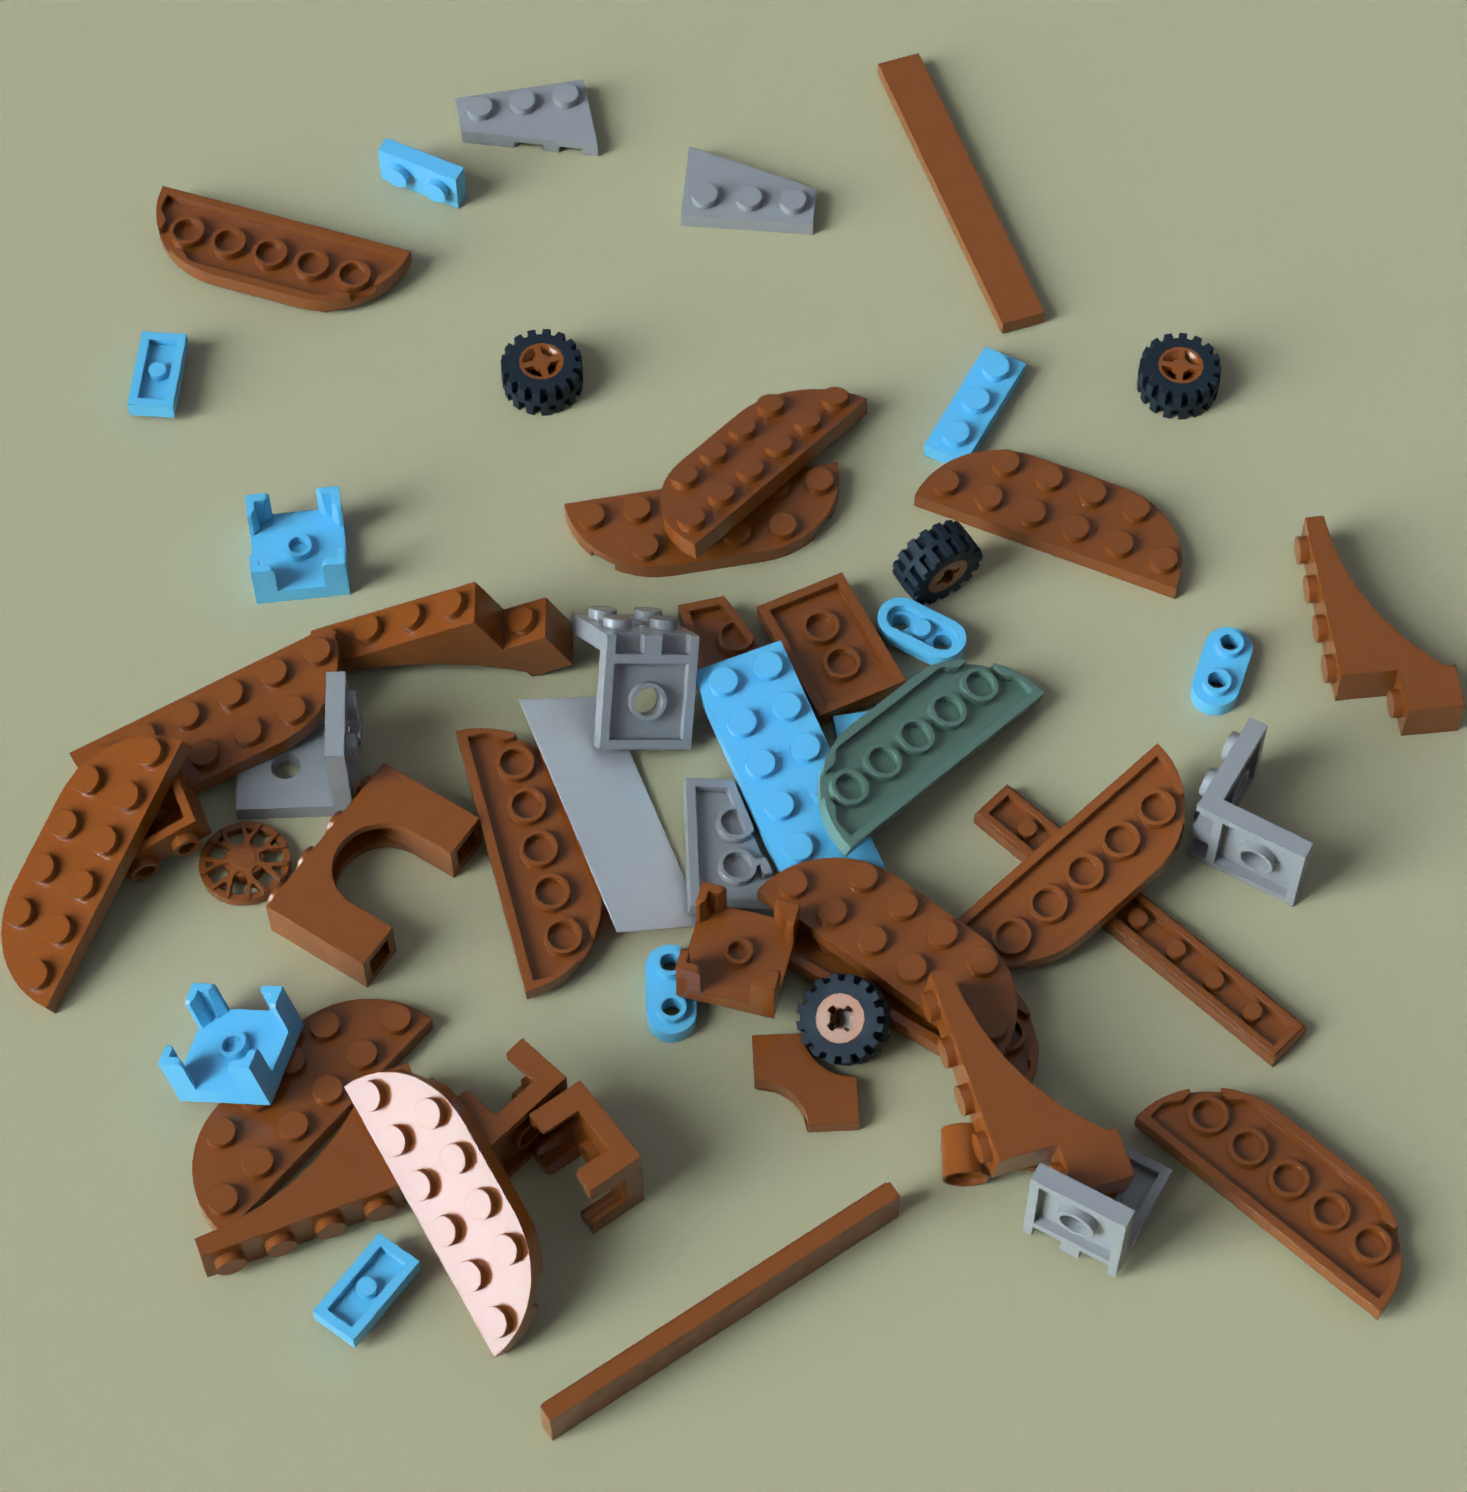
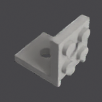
M591 606L589 607L588 614L572 613L571 632L600 650L593 745L599 750H691L700 636L678 624L677 618L662 615V609L635 607L634 614H617V609L613 607ZM653 688L656 692L655 705L647 712H638L635 707L638 693L643 689Z
M346 671L326 672L325 724H319L310 735L297 745L237 775L236 813L238 820L333 816L339 810L344 811L354 799V787H361L362 762L361 757H358V745L363 744L362 716H359L357 690H349ZM283 764H294L300 768L295 776L288 779H282L274 775L275 770Z
M1249 718L1241 733L1233 731L1230 734L1221 753V758L1225 760L1219 770L1212 767L1209 769L1200 786L1199 794L1202 795V798L1194 814L1196 821L1191 832V836L1195 838L1187 851V855L1293 907L1302 891L1314 843L1238 807L1257 775L1268 727L1255 719Z
M1124 1145L1135 1176L1127 1191L1117 1194L1112 1199L1040 1162L1030 1179L1022 1231L1032 1235L1034 1230L1038 1229L1061 1241L1059 1250L1077 1259L1083 1252L1108 1265L1106 1274L1116 1278L1169 1183L1173 1169Z

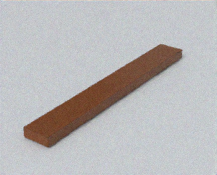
M919 53L879 63L878 76L1001 333L1044 322L1045 311Z
M1008 784L974 814V824L1021 862L1061 828ZM1141 892L1102 926L1106 932L1270 1066L1273 1067L1305 1035L1306 1025Z
M885 1182L543 1402L540 1406L542 1426L552 1441L896 1219L899 1216L900 1194L890 1182Z

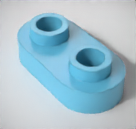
M905 597L892 598L880 607L877 616V632L887 644L931 666L940 662L963 658L966 649V633L958 622ZM904 625L907 629L898 630L894 626ZM945 645L949 649L941 650L935 648V646Z
M1222 627L1211 632L1206 639L1190 692L1194 706L1205 714L1223 715L1230 712L1237 704L1253 651L1252 642L1243 631L1233 627ZM1222 645L1233 646L1236 649L1228 650L1225 649ZM1215 682L1222 684L1223 687L1214 688L1209 683Z
M673 944L663 945L654 949L649 954L645 964L647 1025L654 1037L668 1043H676L687 1039L694 1032L697 1025V1001L677 996L676 971H668L662 968L666 963L677 964L681 948L683 947ZM668 1007H676L680 1010L678 1014L673 1016L667 1015L663 1011Z

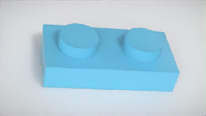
M388 138L384 140L378 149L381 178L387 180L392 185L400 188L405 187L427 196L434 202H443L459 208L467 197L463 167Z
M142 331L127 403L130 415L175 418L189 348L187 334Z
M378 1233L313 1310L314 1319L356 1348L421 1271L420 1261L381 1233Z

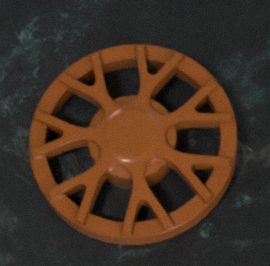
M251 821L238 822L221 828L208 839L199 857L200 876L208 892L224 903L238 906L253 905L267 900L276 885L287 881L292 865L290 850L284 837L277 830L266 824ZM243 833L244 843L233 846L228 838ZM258 834L269 837L261 847L252 844ZM215 848L227 851L225 859H216L210 856ZM276 852L283 853V861L265 862L264 855ZM226 868L228 875L214 884L209 875ZM281 869L279 874L274 870ZM264 872H267L274 878V881L264 888L257 880ZM234 882L247 884L246 894H233ZM227 886L226 891L222 890L221 888ZM252 888H257L259 891L252 893Z

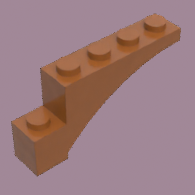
M1324 515L1305 517L1302 534L1295 537L1294 541L1295 558L1298 565L1304 564L1306 575L1303 578L1304 598L1307 604L1313 603L1315 615L1312 617L1313 637L1315 643H1322L1325 654L1321 657L1322 677L1324 683H1331L1335 701L1387 696L1390 718H1397L1401 736L1458 731L1466 705L1456 665H1444L1404 638L1383 619L1361 594L1345 570L1332 543Z
M476 582L331 625L342 654V671H346V673L412 664H457L527 672L533 677L573 665L574 634L571 632L572 623L546 597L503 609ZM325 627L312 630V631H311V634H313V633H315V632H317V631H319V630H321V629H323V628H325Z
M950 967L930 972L924 992L920 994L922 1009L927 1021H935L941 1037L937 1041L940 1059L946 1069H953L958 1086H955L954 1089L958 1108L963 1116H970L976 1132L972 1134V1144L976 1157L981 1164L987 1162L992 1178L1038 1165L1040 1162L1051 1161V1164L1048 1165L1049 1167L1106 1196L1127 1191L1135 1173L1117 1127L1106 1130L1060 1105L1032 1084L1004 1057L983 1031L965 1002Z
M409 1063L389 1069H401L412 1073ZM354 1106L330 1143L316 1160L293 1182L258 1208L228 1225L195 1238L207 1277L216 1274L231 1275L239 1272L247 1263L266 1256H284L292 1252L299 1244L315 1238L325 1240L336 1237L343 1233L347 1227L365 1220L376 1222L386 1219L396 1209L404 1207L402 1191Z

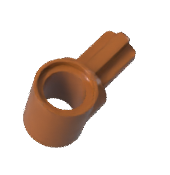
M954 1123L944 1126L940 1130L942 1181L945 1184L960 1187L976 1186L987 1182L991 1178V1173L987 1162L981 1164L976 1157L972 1144V1134L976 1133L973 1124ZM1038 1165L1017 1171H1035Z

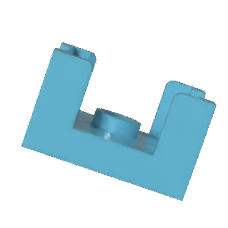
M339 486L316 489L318 510L279 514L272 513L269 494L245 495L252 555H249L250 574L257 604L350 595L345 523Z
M192 983L185 1004L199 1029L183 1064L172 1045L165 1046L158 1062L180 1101L253 1105L272 1104L304 1025L283 986H262L260 992L270 1010L230 1009L219 989L214 984Z

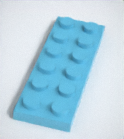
M781 640L698 669L696 678L697 695L777 873L801 862L833 857L861 860L886 870L871 837L845 857L830 838L824 826L818 806L817 786L820 769L830 747Z

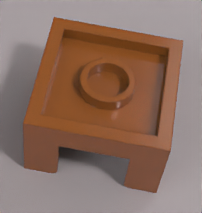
M702 881L696 900V924L688 950L681 948L675 967L677 996L774 1019L799 936L800 904L776 899L774 917L727 906V889L724 886Z
M523 1038L506 1053V1057L525 1076L520 1080L521 1086L512 1093V1101L495 1115L469 1091H464L458 1096L476 1119L508 1178L534 1156L533 1148L537 1144L566 1126L565 1121L550 1132L542 1134L538 1128L535 1130L530 1124L529 1114L567 1089V1078Z
M578 1081L529 1114L530 1124L535 1130L538 1128L542 1134L550 1132L566 1121V1126L533 1148L534 1159L547 1175H553L582 1155L587 1164L578 1169L577 1178L584 1186L585 1193L589 1199L593 1201L608 1190H611V1192L580 1213L581 1219L593 1234L644 1200L642 1156L581 1081Z

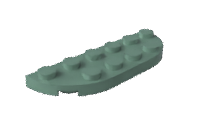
M955 659L934 664L914 675L845 729L835 740L824 759L818 778V806L824 826L837 848L845 857L1038 704L1045 692L1020 673L996 663L992 667L965 664V659Z

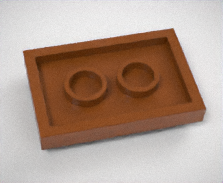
M842 572L757 606V618L772 643L781 640L820 726L833 721V716L850 714L885 699L906 682L905 677Z

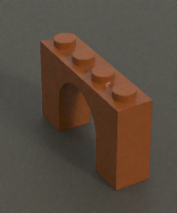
M383 762L373 776L367 775L361 781V787H357L354 799L344 811L339 810L332 816L326 827L325 835L316 846H310L302 853L297 862L296 870L285 883H279L272 890L266 906L271 930L368 988L397 951L393 927L342 896L337 889V884L343 870L352 860L365 852L379 848H397L416 855L454 878L482 843L479 817Z

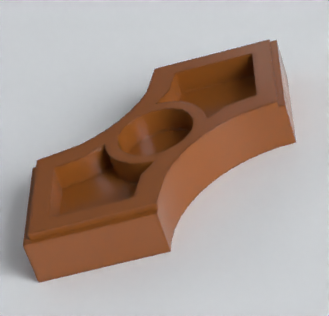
M802 1033L752 1035L755 1089L775 1092L790 1100L802 1113L808 1132L859 1130L860 1120L856 1076L836 1074L818 1064L800 1039L803 1037Z

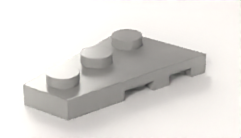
M584 80L455 98L463 143L515 148L520 143L543 145V151L560 152L561 147L583 149V155L599 157L598 143Z
M689 146L681 209V226L813 235L817 189Z
M685 777L683 784L688 916H696V900L703 881L721 885L727 889L728 907L774 917V911L757 899L758 889L771 878L773 872L767 858L761 855L753 836V824L734 780Z

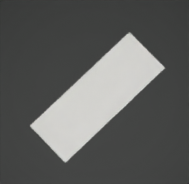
M597 696L519 699L616 931L630 932L695 926L696 916H688L686 879L630 751L599 750L593 745Z

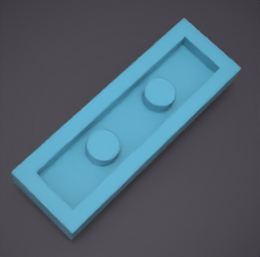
M985 346L924 444V455L946 464L955 458L978 452L1025 375L1026 363Z

